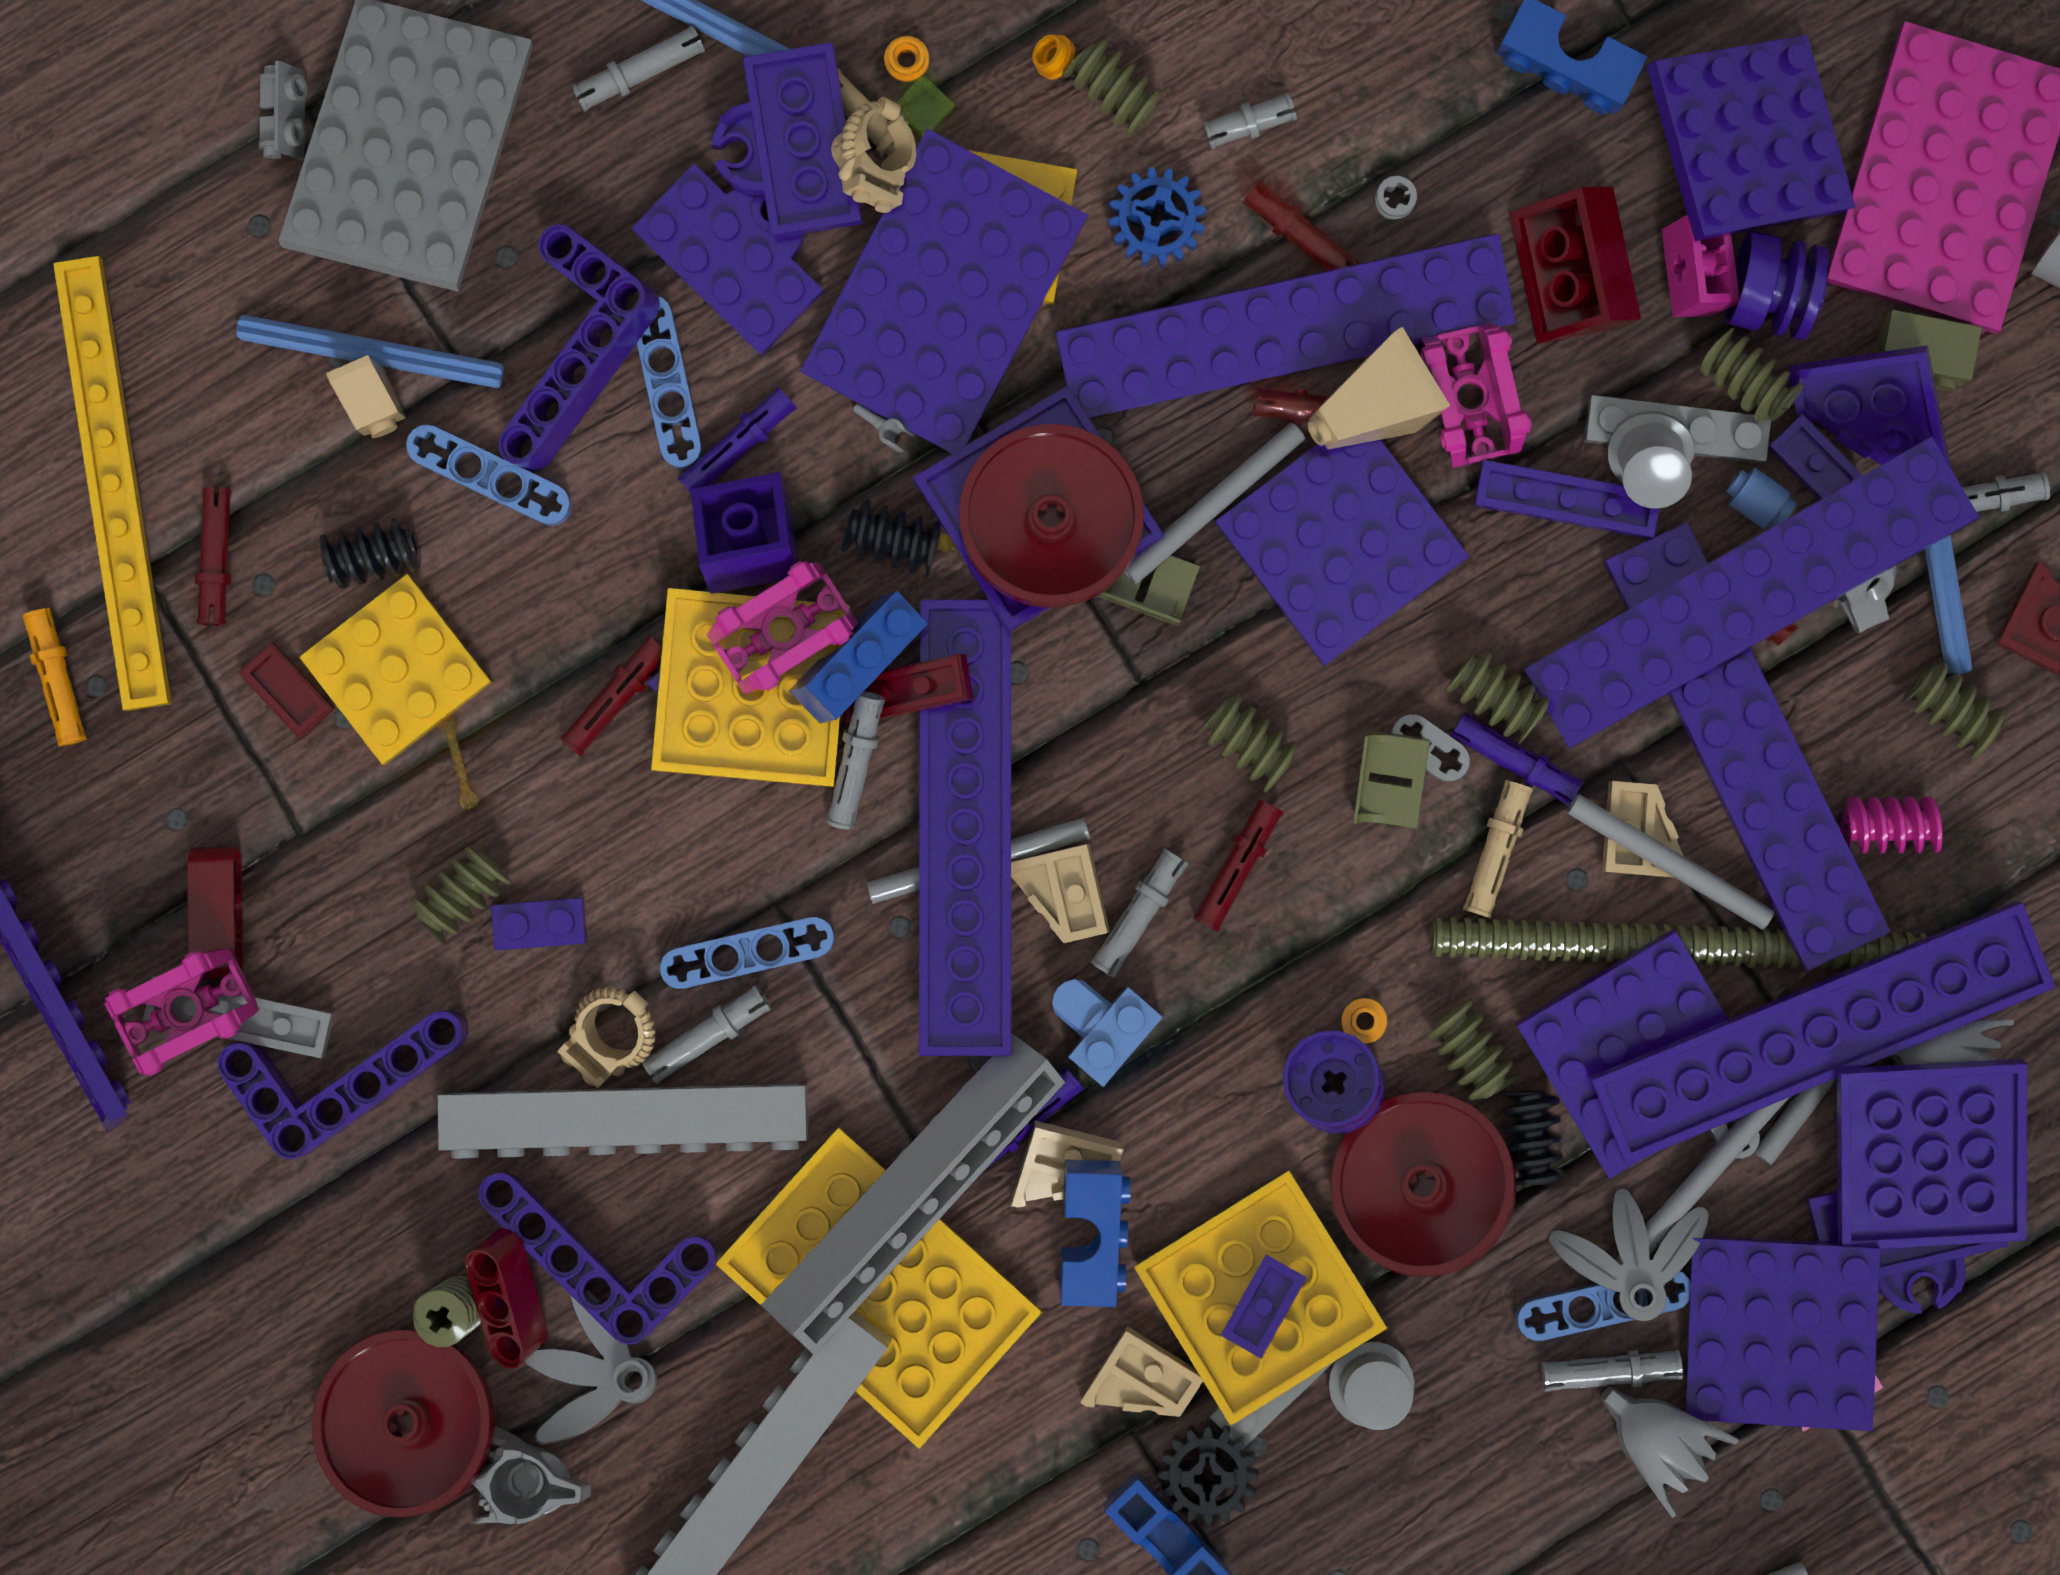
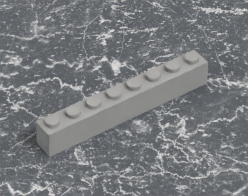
M1012 1034L1011 1056H992L964 1084L962 1089L942 1111L931 1120L929 1125L901 1152L899 1157L868 1188L851 1209L837 1221L836 1225L807 1253L799 1265L774 1289L761 1306L784 1329L815 1355L1063 1086L1065 1081L1045 1057Z
M808 1083L459 1092L437 1095L439 1150H451V1158L456 1159L478 1158L479 1149H497V1157L525 1156V1148H543V1156L571 1155L570 1147H588L589 1155L616 1154V1146L634 1145L635 1154L662 1153V1145L680 1144V1152L684 1153L706 1152L707 1143H726V1151L753 1150V1142H771V1150L799 1149V1141H807L809 1139Z
M854 1311L815 1355L805 1348L789 1369L796 1375L786 1389L779 1384L776 1386L762 1405L768 1411L759 1425L755 1424L752 1420L749 1422L735 1441V1444L741 1447L732 1461L725 1457L721 1459L707 1478L714 1485L704 1498L698 1493L693 1496L680 1514L687 1521L677 1534L670 1529L666 1532L653 1550L659 1558L650 1570L642 1565L635 1575H717L888 1349L892 1338L858 1312Z

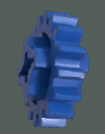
M1149 167L1147 179L1144 180L1134 172L1130 178L1132 184L1130 189L1121 184L1117 187V193L1122 198V201H1110L1109 210L1119 214L1108 220V228L1120 230L1114 237L1113 243L1115 246L1127 243L1128 247L1125 257L1128 260L1136 253L1141 254V264L1143 267L1149 264L1151 258H1157L1160 268H1165L1167 256L1170 255L1178 263L1182 262L1184 258L1183 247L1192 251L1197 248L1198 243L1192 237V234L1203 235L1205 226L1196 222V219L1206 215V207L1194 205L1200 198L1201 192L1194 190L1188 193L1186 188L1189 178L1184 176L1178 182L1173 181V170L1170 168L1166 170L1163 178L1157 177L1154 167ZM1156 189L1155 194L1144 201L1135 199L1145 191ZM1172 194L1183 203L1187 215H1185V212L1178 211L1171 201ZM1155 209L1162 210L1163 218L1165 219L1160 222L1159 227L1150 225L1151 217L1148 215H1153ZM1127 220L1139 227L1143 234L1142 242L1132 234ZM1171 234L1176 236L1181 234L1176 241L1165 246H1158L1159 241Z

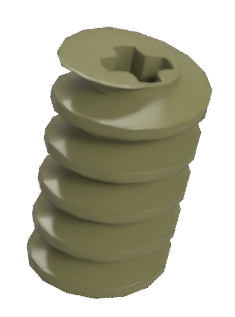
M1105 38L1095 44L1091 43L1064 71L1063 76L1067 78L1078 72L1073 86L1077 90H1081L1091 85L1087 99L1092 103L1104 97L1100 111L1106 115L1117 110L1113 120V124L1117 127L1131 122L1126 134L1128 138H1131L1157 110L1159 106L1157 102L1162 90L1157 88L1146 94L1144 89L1149 78L1145 75L1132 81L1131 76L1135 65L1131 63L1120 69L1118 63L1122 53L1117 51L1106 56L1104 53L1109 40Z
M1734 327L1726 332L1708 351L1701 364L1700 373L1704 376L1716 373L1714 385L1718 388L1730 384L1727 396L1733 400L1743 396L1741 408L1744 411L1748 412L1757 408L1754 417L1758 423H1763L1770 419L1773 422L1792 405L1805 385L1800 382L1791 388L1786 387L1791 373L1787 370L1776 377L1772 375L1777 361L1771 359L1763 365L1758 363L1764 349L1758 347L1752 352L1747 353L1745 349L1750 337L1745 335L1734 342L1731 339L1735 331Z
M1485 651L1475 657L1474 652L1450 681L1445 691L1450 693L1460 686L1463 687L1460 702L1465 704L1471 699L1477 698L1478 702L1474 713L1478 716L1490 708L1492 714L1489 725L1494 726L1505 720L1507 724L1503 736L1507 738L1519 731L1521 733L1519 745L1546 712L1550 698L1542 696L1533 702L1535 686L1529 684L1518 691L1521 676L1518 673L1503 679L1506 670L1504 662L1489 668L1492 653Z
M1941 661L1925 670L1914 681L1902 698V703L1914 696L1918 698L1913 712L1918 714L1930 708L1932 712L1927 723L1932 726L1944 719L1946 724L1941 735L1947 737L1958 731L1960 736L1955 746L1960 749L1972 742L1974 748L1970 758L1975 760L1991 745L2000 733L2005 718V711L1999 707L1989 711L1991 699L1987 696L1974 700L1977 693V688L1974 685L1969 684L1960 689L1963 677L1960 674L1954 673L1945 678L1948 664Z
M1236 694L1224 700L1196 734L1208 728L1212 729L1208 744L1213 746L1222 740L1226 741L1222 756L1226 758L1235 752L1240 753L1235 767L1240 770L1249 764L1254 765L1249 779L1253 782L1264 775L1268 777L1263 789L1266 793L1294 761L1293 757L1297 749V743L1292 741L1280 747L1279 745L1284 734L1283 731L1278 729L1266 735L1270 723L1269 719L1265 717L1252 723L1256 708L1251 705L1239 712L1238 708L1242 696Z
M468 846L465 847L464 851L469 860L467 864L453 859L450 861L455 871L453 877L441 871L437 873L442 885L440 889L429 884L423 886L429 900L425 902L414 896L410 899L417 918L444 945H446L447 941L442 930L454 935L460 932L456 917L469 923L473 920L474 917L469 905L481 910L486 908L487 903L482 894L483 892L493 897L500 895L501 892L496 880L508 885L512 883V880L504 870L482 850L479 852Z
M1472 999L1462 1002L1434 1021L1435 1026L1427 1035L1429 1040L1444 1038L1445 1042L1437 1051L1439 1055L1449 1053L1455 1055L1447 1066L1449 1071L1464 1069L1465 1072L1457 1081V1084L1459 1086L1468 1084L1475 1086L1467 1097L1469 1102L1480 1099L1484 1100L1521 1077L1520 1074L1506 1077V1074L1513 1066L1511 1059L1496 1061V1058L1503 1050L1501 1044L1486 1046V1043L1493 1035L1491 1028L1476 1030L1483 1020L1482 1014L1466 1015V1012L1473 1004Z
M450 1277L426 1292L415 1302L413 1307L414 1327L419 1337L427 1344L435 1347H449L459 1342L481 1323L468 1277Z

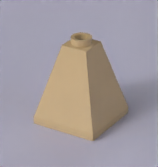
M1401 327L1376 348L1309 418L1308 429L1314 441L1320 446L1325 445L1329 450L1416 433L1447 409L1450 404L1405 330Z

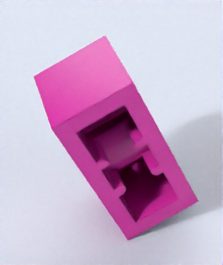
M1688 215L1661 229L1673 317H1712L1738 304L1740 297L1732 235L1695 241Z

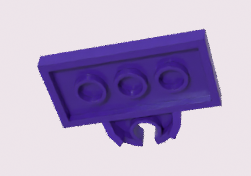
M833 43L743 57L750 102L732 107L719 118L720 121L713 134L711 145L713 149L723 150L732 142H742L748 147V154L740 163H729L723 159L714 162L720 175L737 190L746 194L765 195L770 231L773 239L863 224L859 202L854 201L852 196L843 193L842 182L838 175L840 170L831 152L834 138L842 133L846 123Z
M693 164L631 229L763 356L825 292L793 260L804 244L805 234L773 239L769 222L763 216V209L766 204L765 195L746 194L737 189L725 194L704 172Z
M1838 1190L1806 1197L1805 1200L1815 1241L1838 1243ZM1994 1242L1880 1249L1878 1293L1895 1307L1911 1313L1922 1314L1921 1304L1914 1299L1911 1288L1917 1278L1927 1276L1933 1283V1293L1930 1300L1934 1308L1941 1309L1958 1292L1961 1293L1966 1278L1964 1257L2008 1247V1243Z

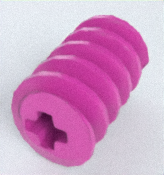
M1895 796L1886 797L1882 804L1877 797H1868L1864 805L1859 797H1850L1845 804L1840 831L1849 849L1851 848L1852 841H1857L1861 854H1867L1871 841L1876 842L1879 854L1886 853L1889 841L1894 842L1897 853H1904L1907 841H1912L1915 853H1922L1925 841H1930L1933 853H1939L1942 849V819L1936 801L1931 796L1922 797L1919 803L1913 796L1904 797L1900 803Z

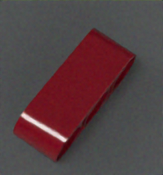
M238 847L191 848L187 867L188 954L195 950L197 952L203 951L206 954L221 949H230L242 971L243 891L240 849ZM224 963L206 972L203 980L223 979L231 971L228 963Z
M501 1228L496 1229L467 1254L465 1267L491 1356L501 1366L513 1369L519 1367L546 1342L548 1331L523 1242L516 1233L509 1229Z

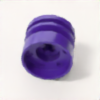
M1750 230L1746 233L1735 261L1740 299L1738 304L1725 310V321L1730 326L1757 331L1769 312L1772 313L1771 324L1774 335L1782 336L1789 326L1791 338L1803 341L1808 337L1824 302L1828 282V249L1826 246L1814 244L1806 255L1805 243L1796 240L1789 249L1785 259H1782L1781 239L1779 236Z
M1338 1030L1317 1032L1301 1040L1288 1055L1283 1070L1284 1093L1293 1110L1313 1128L1330 1134L1350 1133L1368 1124L1379 1111L1385 1094L1384 1073L1371 1050L1357 1037ZM1335 1075L1338 1079L1344 1076L1347 1077L1342 1083L1346 1089L1343 1094L1338 1095L1335 1091L1326 1094L1325 1091L1330 1087L1327 1081L1330 1076Z

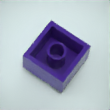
M780 472L691 489L699 566L711 594L781 581L789 576L787 572L791 570V566L798 562L791 502Z

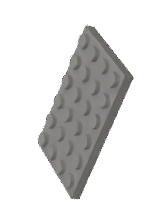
M355 0L279 237L281 247L458 292L532 53V40L376 0Z

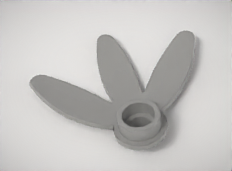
M1619 1189L1615 1193L1612 1215L1614 1236L1622 1265H1619L1617 1261L1597 1245L1577 1235L1555 1230L1550 1233L1548 1238L1550 1244L1560 1257L1578 1273L1605 1288L1620 1292L1621 1307L1629 1317L1638 1321H1648L1656 1318L1663 1311L1666 1304V1292L1663 1285L1670 1281L1694 1255L1700 1243L1692 1238H1703L1709 1214L1703 1207H1696L1687 1213L1667 1233L1653 1260H1650L1647 1229L1641 1211L1630 1192L1626 1189ZM1646 1289L1651 1293L1652 1301L1648 1306H1639L1635 1302L1634 1295L1637 1290Z
M587 1290L588 1296L592 1301L603 1303L592 1292ZM572 1296L573 1307L586 1335L604 1359L601 1360L575 1351L545 1349L536 1350L525 1360L528 1366L552 1379L578 1386L597 1387L596 1390L567 1404L539 1428L535 1438L542 1445L564 1441L586 1432L607 1417L621 1400L630 1404L644 1402L653 1394L657 1385V1375L654 1367L642 1358L631 1357L629 1345L615 1340ZM635 1373H640L642 1376L641 1385L637 1389H631L629 1378Z

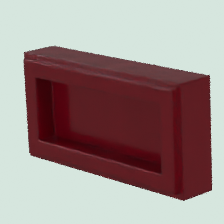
M270 642L237 672L298 739L302 740L335 710L273 642Z

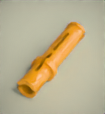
M43 608L27 612L22 615V619L24 620L33 653L29 657L31 664L36 665L41 679L58 747L85 741L87 736L81 722L64 657L68 656L65 646L60 645L51 608Z

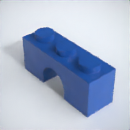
M1523 0L1496 52L1497 55L1504 58L1503 63L1519 73L1526 74L1530 71L1544 78L1543 83L1553 91L1561 94H1567L1570 91L1583 98V104L1597 113L1606 115L1608 112L1616 115L1624 105L1648 57L1607 36L1594 57L1587 60L1572 59L1562 51L1558 40L1560 28L1567 15L1538 0Z
M898 591L879 596L857 619L858 624L852 629L853 634L849 636L851 639L840 645L828 656L819 659L789 690L819 723L837 720L928 624Z
M1065 1159L1063 1191L1065 1218L1087 1219L1096 1225L1098 1231L1094 1239L1087 1245L1081 1247H1061L1059 1281L1061 1306L1116 1307L1117 1292H1125L1126 1264H1118L1119 1248H1127L1128 1220H1120L1121 1204H1129L1130 1176H1123L1120 1161Z
M1137 1471L1103 1502L1104 1512L1136 1545L1140 1544L1161 1565L1167 1575H1233L1231 1569L1172 1510Z

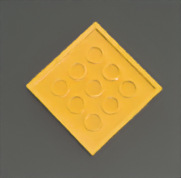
M668 588L651 771L834 787L840 717L837 720L819 723L789 690L819 659L831 654L839 647V644L835 646L832 643L781 674V680L778 681V685L771 690L761 691L759 688L744 694L708 639L707 633L714 623L717 622L715 617L718 616L719 611L727 606L730 608L735 606L737 609L756 596L725 593L711 594L704 591ZM795 600L793 609L802 603L808 608L816 602ZM841 609L830 613L821 611L813 616L815 623L805 629L822 630L845 614ZM777 617L771 621L769 633L775 641L785 643L794 637L795 625L789 618ZM741 628L720 641L719 644L723 650L732 647L744 648L752 643L749 637L758 632V630ZM772 650L763 656H760L758 652L749 656L746 666L739 672L741 679L744 680L753 672L768 664Z
M1290 1171L1282 1174L1134 1267L1230 1426L1388 1329ZM1267 1254L1307 1277L1263 1358L1260 1359L1221 1336V1333Z

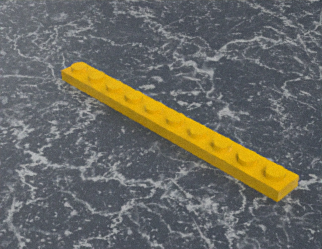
M99 256L53 263L122 709L124 711L172 704L103 259Z

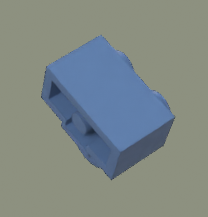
M1078 979L1063 982L1053 994L1052 1005L1056 1015L1082 1038L1070 1051L1068 1057L1102 1087L1105 1086L1163 1018L1127 986L1112 1003L1102 997L1086 982Z

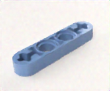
M658 296L660 301L658 312H665V316L658 319L659 331L662 336L670 332L671 339H655L645 345L644 338H653L652 330L649 326L637 342L661 454L671 467L684 470L689 469L701 458L703 453L702 441L674 315L668 302ZM639 299L634 303L633 308L637 305ZM659 348L669 349L675 356L673 367L664 373L656 372L650 366V356ZM669 392L679 393L684 398L685 406L683 411L674 417L662 414L659 409L660 399ZM689 420L690 427H681V431L686 443H694V449L687 451V459L680 460L677 454L669 453V448L676 446L674 431L670 429L664 433L663 426H677Z
M421 425L413 429L407 438L406 447L409 456L422 467L541 524L548 526L560 525L571 514V498L560 486L431 425ZM431 435H436L434 443L450 452L451 443L458 445L449 455L446 469L440 468L445 459L434 453H428L425 458L421 457L423 450L417 446L420 439L428 440ZM465 454H476L481 460L480 472L473 478L461 477L457 471L458 460ZM506 473H515L522 480L521 491L512 498L502 497L498 492V480ZM532 482L539 484L534 492L542 497L550 498L553 493L558 494L557 502L562 505L559 513L551 511L548 517L543 516L544 508L530 499L528 508L521 506L530 496Z
M809 917L673 949L662 958L660 974L663 981L669 986L676 989H685L814 959L827 954L832 949L835 942V932L826 920L819 917ZM811 924H815L818 931H826L827 939L820 942L821 949L813 951L811 944L795 946L799 956L790 957L791 943L785 933L786 929L794 928L793 937L806 935L808 933V926ZM767 934L777 936L783 944L782 954L774 961L762 959L757 952L758 941ZM721 945H730L738 953V963L730 971L719 970L714 965V951ZM705 949L704 959L705 965L711 974L709 977H702V968L687 972V980L682 982L678 975L670 974L669 966L676 964V956L682 955L684 962H691L700 959L696 953L697 950Z
M1679 1271L1671 1279L1675 1283H1680L1681 1289L1674 1292L1675 1299L1672 1301L1666 1296V1304L1661 1313L1678 1310L1689 1302L1691 1282L1683 1272ZM1597 1283L1529 1298L1517 1307L1515 1313V1323L1518 1330L1524 1336L1534 1341H1544L1635 1319L1615 1308L1613 1296L1616 1291L1605 1288ZM1645 1289L1637 1290V1304L1643 1307L1647 1306L1648 1301ZM1579 1296L1588 1297L1593 1304L1592 1316L1583 1322L1574 1321L1569 1315L1570 1302ZM1560 1301L1559 1313L1565 1322V1326L1558 1327L1559 1322L1556 1318L1543 1321L1541 1325L1542 1330L1536 1331L1532 1325H1525V1319L1532 1315V1308L1537 1307L1542 1314L1553 1313L1556 1310L1552 1303Z

